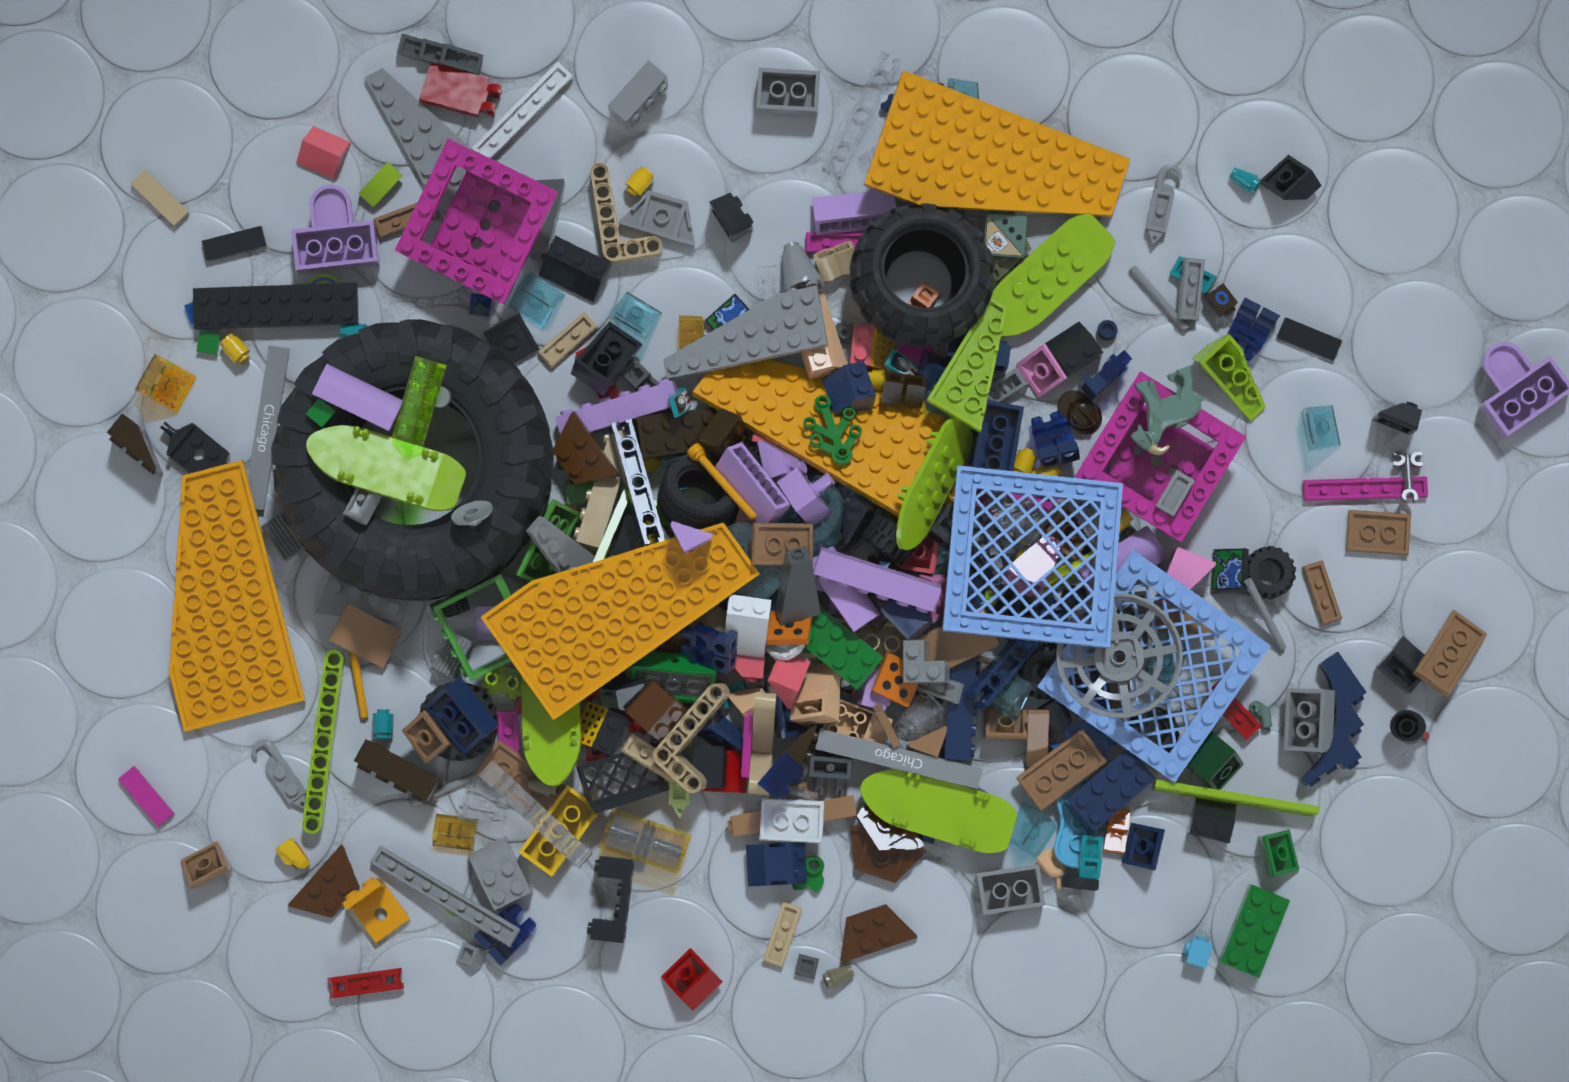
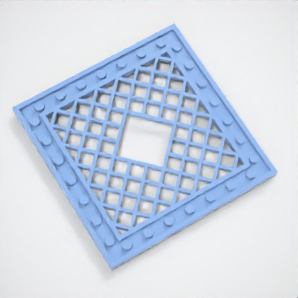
M957 466L942 631L1109 649L1123 483ZM976 490H982V492H980L976 496ZM987 492L993 502L984 507L978 498ZM992 492H1001L1003 494L996 498ZM1012 494H1019L1024 496L1017 501ZM1006 495L1014 502L1008 509H1005L999 502ZM1033 496L1045 498L1038 503ZM1027 497L1035 505L1028 512L1020 505V502ZM1053 498L1066 500L1058 505ZM1047 499L1056 507L1049 514L1040 506ZM1068 501L1076 509L1070 516H1067L1061 508ZM1075 501H1084L1086 503L1079 507ZM975 502L982 509L976 516H974ZM1089 503L1097 511L1091 518H1088L1082 511ZM997 504L1003 513L994 519L988 509ZM1015 506L1024 514L1016 521L1008 513ZM1036 508L1044 515V518L1037 523L1029 515ZM1057 510L1065 518L1058 525L1050 518ZM1078 512L1086 521L1079 527L1071 520ZM983 513L992 521L984 528L976 520ZM1004 515L1013 523L1005 530L997 522ZM1099 515L1097 529L1091 521ZM1025 517L1033 525L1026 532L1018 525ZM1046 519L1054 527L1047 534L1039 527ZM1066 522L1075 530L1067 537L1060 530V527ZM973 523H975L981 531L972 537ZM993 524L1001 532L994 539L986 532ZM1087 524L1096 532L1088 539L1080 531ZM1014 526L1022 534L1015 541L1007 534ZM1036 528L1062 560L1031 585L1005 553ZM1055 531L1063 538L1056 546L1048 538ZM982 533L990 541L983 548L975 541ZM1076 533L1084 541L1077 548L1069 540ZM1004 535L1010 542V545L1002 551L996 544V541ZM1097 536L1095 549L1090 541ZM1065 542L1073 550L1066 557L1058 550ZM973 543L978 552L971 557V546ZM1086 544L1094 552L1087 559L1079 552ZM991 545L999 552L992 560L984 552ZM1076 553L1082 563L1074 569L1067 559ZM980 554L988 561L981 569L973 561ZM1001 556L1009 564L1002 571L993 563ZM1093 557H1095L1094 569L1088 563ZM1063 563L1071 570L1064 578L1056 570ZM971 564L977 572L969 578ZM990 565L998 573L991 580L982 572ZM1084 565L1092 573L1085 580L1077 572ZM1012 567L1018 577L1010 583L1003 573ZM1052 572L1060 579L1053 587L1045 579ZM978 574L986 582L980 589H977L971 582ZM1073 574L1081 582L1074 589L1065 581ZM998 577H1001L1007 584L1000 592L992 584ZM1092 577H1094L1093 590L1086 583ZM1019 579H1022L1028 586L1021 594L1013 586ZM1040 581L1049 589L1042 596L1033 588ZM1062 583L1070 591L1063 598L1054 590ZM968 584L975 591L969 598H967ZM1084 585L1090 595L1082 601L1075 591ZM987 586H990L996 594L989 601L981 594V591ZM1008 588L1017 596L1010 603L1001 595ZM1029 590L1038 598L1030 606L1022 597ZM1050 592L1058 600L1051 608L1043 600ZM976 595L985 603L977 610L969 602ZM1070 595H1073L1079 602L1072 610L1064 602ZM997 597L1006 605L999 612H996L990 604ZM1092 597V604L1090 610L1086 606L1085 602ZM1018 599L1026 607L1020 614H1017L1011 607ZM1039 601L1047 609L1040 617L1032 609ZM966 604L973 612L966 611ZM1059 604H1062L1068 612L1061 619L1053 612V609ZM987 606L993 614L979 612ZM1080 606L1089 614L1082 621L1073 613ZM1008 608L1014 616L1000 614ZM1029 610L1035 619L1021 616ZM1050 613L1056 621L1043 620L1042 618ZM1071 615L1077 623L1062 621ZM1090 618V624H1083Z
M1132 550L1116 573L1115 593L1128 594L1131 590V594L1135 595V588L1145 587L1147 594L1145 599L1150 602L1151 600L1163 599V611L1167 615L1168 612L1180 611L1181 622L1174 623V625H1182L1184 637H1180V640H1185L1187 651L1182 652V655L1187 654L1189 666L1181 667V670L1190 669L1192 680L1180 682L1179 676L1175 686H1178L1180 697L1168 699L1167 696L1162 702L1166 703L1167 715L1156 716L1154 708L1152 709L1153 717L1142 719V716L1138 715L1139 720L1127 721V718H1124V721L1119 718L1101 716L1081 706L1066 690L1059 675L1057 659L1037 687L1167 778L1176 782L1271 645ZM1138 579L1144 583L1140 585H1134ZM1149 587L1162 596L1150 598ZM1166 599L1179 608L1167 609ZM1115 601L1116 610L1119 607L1120 614H1123V605L1133 604L1134 617L1140 618L1146 615V613L1138 615L1136 603ZM1183 611L1196 620L1185 621ZM1090 618L1083 624H1090ZM1154 618L1151 621V628L1155 631L1156 634L1157 629L1167 628L1166 625L1155 626ZM1118 620L1122 622L1123 632H1126L1125 621ZM1197 623L1199 634L1187 636L1185 624ZM1200 623L1213 632L1202 633ZM1169 629V639L1160 641L1161 644L1170 642L1171 645L1174 644ZM1217 634L1230 644L1219 645ZM1142 635L1139 639L1142 647L1154 645L1153 642L1144 644ZM1214 635L1216 646L1204 648L1202 636ZM1199 637L1201 649L1190 650L1188 639ZM1066 644L1063 649V660L1075 659L1077 645ZM1083 646L1081 658L1094 656V653L1086 654L1090 647ZM1231 647L1233 658L1222 660L1220 648ZM1235 647L1241 650L1237 657L1235 653ZM1217 649L1218 661L1207 662L1205 651ZM1202 652L1204 663L1192 665L1191 653ZM1114 653L1113 659L1117 662L1116 655ZM1172 653V655H1173V661H1174V666H1175V663H1176V653ZM1233 661L1224 674L1222 663ZM1219 664L1221 675L1210 677L1208 665ZM1084 666V672H1086V676L1090 680L1089 671L1097 669L1096 667L1088 668V666ZM1205 666L1207 678L1195 680L1193 668ZM1076 667L1064 668L1067 679L1070 676L1072 678V688L1083 698L1085 694L1077 688L1087 686L1085 684L1076 686L1074 674L1078 673V671H1074ZM1135 677L1132 679L1134 690L1129 691V693L1137 690ZM1221 678L1212 691L1210 680ZM1107 680L1103 685L1105 692H1107L1106 683H1111L1112 681ZM1207 681L1209 692L1198 694L1196 683ZM1193 683L1195 695L1183 697L1181 685ZM1151 687L1148 690L1151 700L1150 703L1154 701L1152 690H1157L1154 687ZM1209 695L1207 700L1200 708L1198 697ZM1101 696L1094 697L1089 703L1105 711H1123V707L1110 709L1109 699ZM1136 697V705L1131 706V709L1137 708L1138 710L1140 707H1145L1150 703L1139 704V699ZM1195 698L1197 709L1186 711L1184 700ZM1105 699L1107 710L1094 700ZM1181 700L1183 712L1171 714L1169 702ZM1197 713L1188 725L1186 714ZM1183 715L1185 726L1174 728L1172 717ZM1169 717L1171 729L1159 731L1157 719ZM1154 720L1156 732L1144 733L1143 722ZM1140 723L1141 733L1128 724ZM1185 730L1176 742L1174 731ZM1171 732L1173 744L1162 745L1160 734ZM1157 735L1158 745L1145 736ZM1173 747L1172 750H1171L1169 753H1168L1167 751H1165L1164 749H1162V748Z

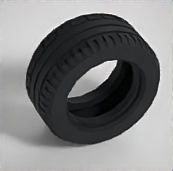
M690 457L677 460L666 469L657 494L658 507L670 524L673 521L698 530L723 522L727 526L732 520L737 506L701 463L692 461ZM707 458L714 467L717 465V461ZM686 487L704 490L712 495L717 502L702 504L692 501L683 495L679 489Z

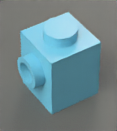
M1197 935L1196 939L1190 938V942L1186 941L1183 953L1186 954L1184 962L1207 968L1213 944L1208 943L1209 938Z

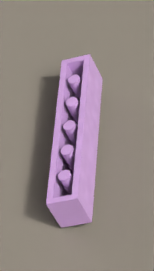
M664 379L658 381L657 386L650 387V385L639 387L638 391L630 393V391L619 393V397L615 399L606 397L600 399L599 403L595 405L591 403L580 405V409L575 412L579 415L590 433L593 434L610 429L612 422L618 421L619 425H623L627 419L633 420L636 417L655 415L671 410L668 397L669 394L676 393L678 388L676 382ZM572 409L561 411L560 416L555 417L560 434L570 414L573 412Z
M824 547L820 548L813 570L814 574L817 575L816 578L828 581L831 579L837 581V585L848 588L850 585L856 587V591L864 594L872 592L877 594L876 597L882 600L891 598L897 600L896 603L901 606L908 607L910 604L916 606V610L923 613H928V611L934 612L941 591L940 584Z

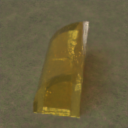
M679 315L680 349L705 336L704 317Z
M436 814L432 846L474 851L478 818Z

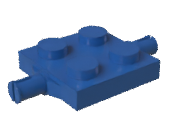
M1090 723L1070 725L1063 728V742L1083 728L1107 762H1110V745L1119 744ZM1061 744L1051 745V749L1057 748Z

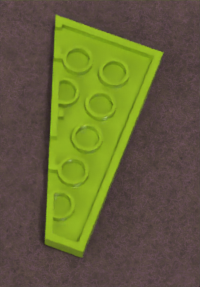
M993 298L990 299L982 317L968 331L927 399V402L979 433L982 429L1007 307Z

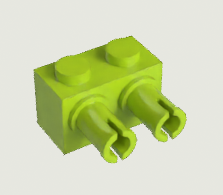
M500 666L484 674L481 688L486 689L485 693L497 695L498 692L506 693V698L517 700L518 696L522 697L521 674L516 669Z

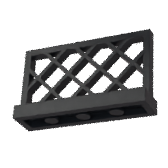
M954 500L927 534L948 552L951 530H946L940 524L944 519H952V515H948V513L951 511L953 514ZM976 507L974 511V516H976L980 512V510H978ZM985 514L979 517L982 520L983 528L986 524L992 522ZM993 524L991 527L987 529H994L998 532V535L1001 533L1000 530L995 526V524ZM978 527L973 528V531H981ZM1007 533L1013 541L1016 540L1013 536ZM984 535L985 541H978L977 543L978 545L986 546L990 541ZM1002 537L996 541V543L1000 544L1002 551L1004 550L1003 543L1009 542L1006 538L1002 539ZM1020 542L1014 545L1017 548L1013 553H1005L1011 561L1024 546ZM973 543L971 546V557L976 554ZM989 547L986 549V554L990 559L998 555H990ZM978 555L973 559L979 569L988 563L984 560L983 556ZM1002 557V564H1003V566H1002V568L1000 569V571H1002L1004 568H1006V567L1009 565V564L1007 563V561H1006L1003 557ZM970 564V569H971L973 572L976 573L977 571H976L975 568ZM991 565L982 571L989 580L998 574Z
M622 752L576 767L588 805L586 807L588 815L597 814L670 790L668 782H665L664 778L657 775L658 780L651 782L646 779L648 768H645L642 776L633 771L637 763L635 760H633L629 769L621 765L623 757L626 756ZM607 761L615 765L611 775L602 770ZM590 767L596 771L592 781L585 777L583 769ZM618 767L627 771L623 782L614 777ZM600 773L609 778L604 788L595 783ZM631 774L640 779L634 788L626 784ZM612 780L621 785L618 793L614 794L608 791ZM593 786L602 791L599 799L592 801L590 794Z

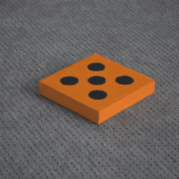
M771 611L766 637L767 645H808L813 617L781 626L775 611Z
M886 653L871 691L905 708H909L918 684L904 683L903 659L891 653Z

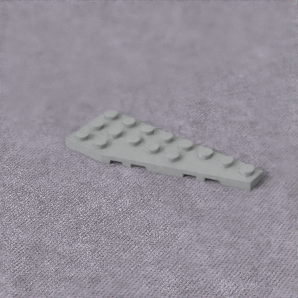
M383 68L365 77L424 186L448 138L470 148ZM459 166L456 167L437 207L443 219L467 171Z
M816 285L776 294L663 359L666 379L670 381L827 347L828 341L818 287Z

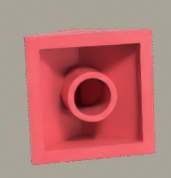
M313 126L302 140L296 163L334 180L351 142Z
M799 656L789 660H776L768 679L769 684L787 709H791L811 662Z

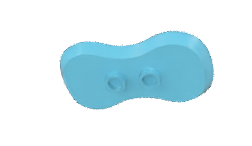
M1085 778L1056 800L1061 820L1060 829L1054 843V851L1057 859L1063 865L1071 868H1078L1081 834L1088 833L1062 802L1084 785L1089 778ZM1096 830L1095 832L1091 833L1090 835H1099V834H1098V831Z

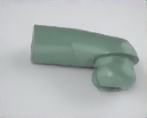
M1260 701L1250 703L1249 710L1261 718L1262 728L1272 727L1269 707Z

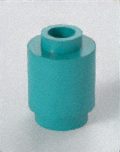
M377 709V713H373L372 733H375L374 738L391 739L394 714H389V709Z

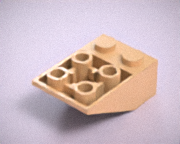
M824 663L809 665L791 707L790 720L804 727L839 721L840 676Z
M841 699L839 721L825 723L823 726L824 730L884 744L887 737L875 712Z

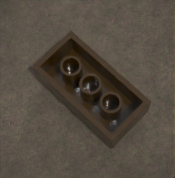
M712 407L688 410L674 418L673 412L634 418L632 423L643 461L687 455L690 447L700 443L698 438L714 418L717 410Z
M365 739L354 759V762L358 763L357 768L369 774L373 771L376 773L375 778L384 783H389L390 781L395 783L393 786L395 789L403 793L408 791L413 793L411 797L424 804L426 801L432 802L443 782L442 779L367 739Z

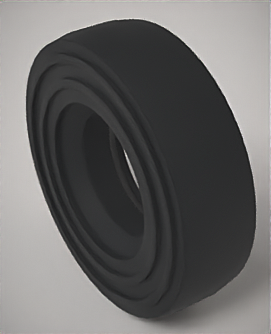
M1062 876L1061 886L1098 891L1099 880Z

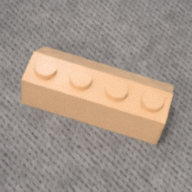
M819 293L828 346L801 352L809 380L830 375L843 365H847L825 294Z

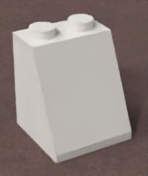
M738 595L729 596L725 633H729L730 630L738 632L737 655L764 658L771 600Z

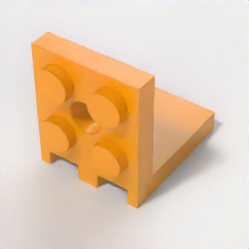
M371 877L362 884L363 888L360 891L353 890L345 896L346 901L342 904L347 910H352L374 942L378 943L410 920V917L383 879ZM383 908L386 910L387 917L384 920L376 918L375 913L377 909Z

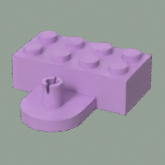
M332 184L318 188L310 199L312 227L291 230L295 270L297 273L303 274L380 265L375 222H353L351 199L343 188Z
M1510 342L1497 343L1491 346L1484 355L1483 369L1498 390V393L1479 406L1503 439L1569 394V381L1551 356L1533 367L1522 350Z

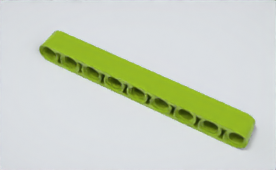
M336 650L327 652L324 658L302 822L304 831L309 834L319 833L324 826L345 667L344 655ZM338 654L340 662L337 665H331L330 657ZM330 675L337 677V683L334 686H329L327 683V678ZM328 695H332L335 700L334 704L330 707H327L324 703ZM325 716H330L332 719L329 727L322 725V718ZM323 736L329 739V744L325 748H321L319 745V739ZM319 757L326 759V766L322 769L316 765ZM318 777L324 782L323 787L320 789H316L313 785L314 780ZM314 798H318L321 802V806L317 810L311 807V801ZM311 819H315L318 822V827L314 831L308 828V822Z

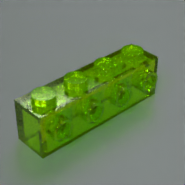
M415 356L392 438L424 446L447 365Z

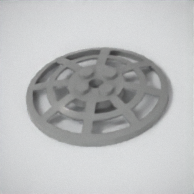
M1114 593L1109 649L1096 647L1094 657L1081 658L1083 646L1077 645L1075 659L1063 660L1064 644L1058 643L1056 650L1059 675L1072 698L1089 711L1111 718L1138 716L1162 703L1177 683L1183 660L1180 636L1168 615L1149 600L1125 593ZM1092 600L1085 603L1089 609L1091 608ZM1115 601L1133 602L1146 607L1149 611L1142 620L1128 614H1117ZM1080 606L1075 610L1074 614L1079 618L1086 610ZM1155 615L1169 629L1174 641L1173 645L1162 647L1157 634L1149 626ZM1070 616V617L1068 618V620L1066 621V622L1077 623V622L1072 618V616ZM1118 620L1128 621L1138 626L1132 634L1119 632ZM1144 631L1151 637L1155 648L1143 650L1138 639ZM1114 653H1124L1125 660L1120 663L1116 662L1113 659ZM1176 653L1175 670L1170 683L1166 686L1157 680L1163 665V655ZM1157 656L1156 667L1151 676L1142 669L1144 658ZM1095 665L1097 671L1101 674L1094 684L1086 676L1083 669L1084 666ZM1077 667L1081 680L1089 688L1083 698L1070 685L1064 668ZM1138 676L1146 682L1140 689L1129 693L1127 681ZM1107 680L1118 682L1120 694L1108 693L1101 690ZM1151 687L1162 693L1149 705L1132 711L1130 699L1142 695ZM1096 694L1110 700H1121L1123 712L1105 711L1089 703Z

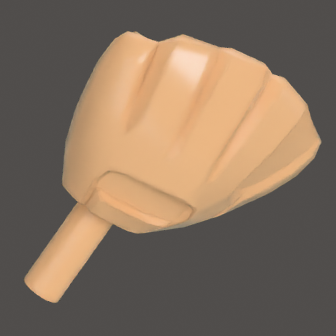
M1054 848L1046 849L1036 858L1037 864H1039V867L1045 874L1055 877L1057 889H1062L1060 876L1064 875L1066 866L1057 859Z

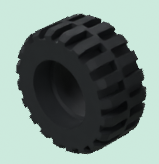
M451 682L442 686L439 685L434 688V691L429 692L425 701L421 703L420 713L426 710L425 706ZM466 683L498 722L497 709L488 694L477 686ZM498 728L465 755L449 739L452 745L438 756L453 761L473 759L485 752L486 748L492 744Z

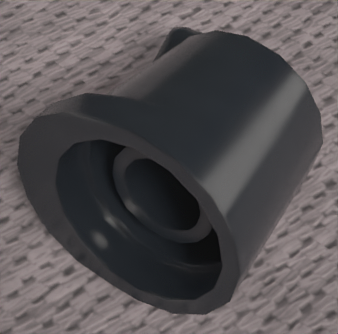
M1053 698L1035 709L1049 710L1048 739L1051 745L1056 743L1052 734L1065 728L1073 721L1066 706Z
M1402 710L1392 717L1390 730L1398 740L1406 744H1415L1421 739L1422 741L1429 739L1425 720L1420 714L1412 710Z

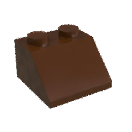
M654 680L644 688L625 710L643 729L660 742L663 741L688 711L679 699Z

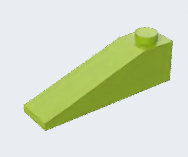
M1226 334L1207 344L1192 359L1232 403L1252 421L1266 406L1258 386L1254 382L1251 374L1252 371L1246 362L1243 349L1230 334Z

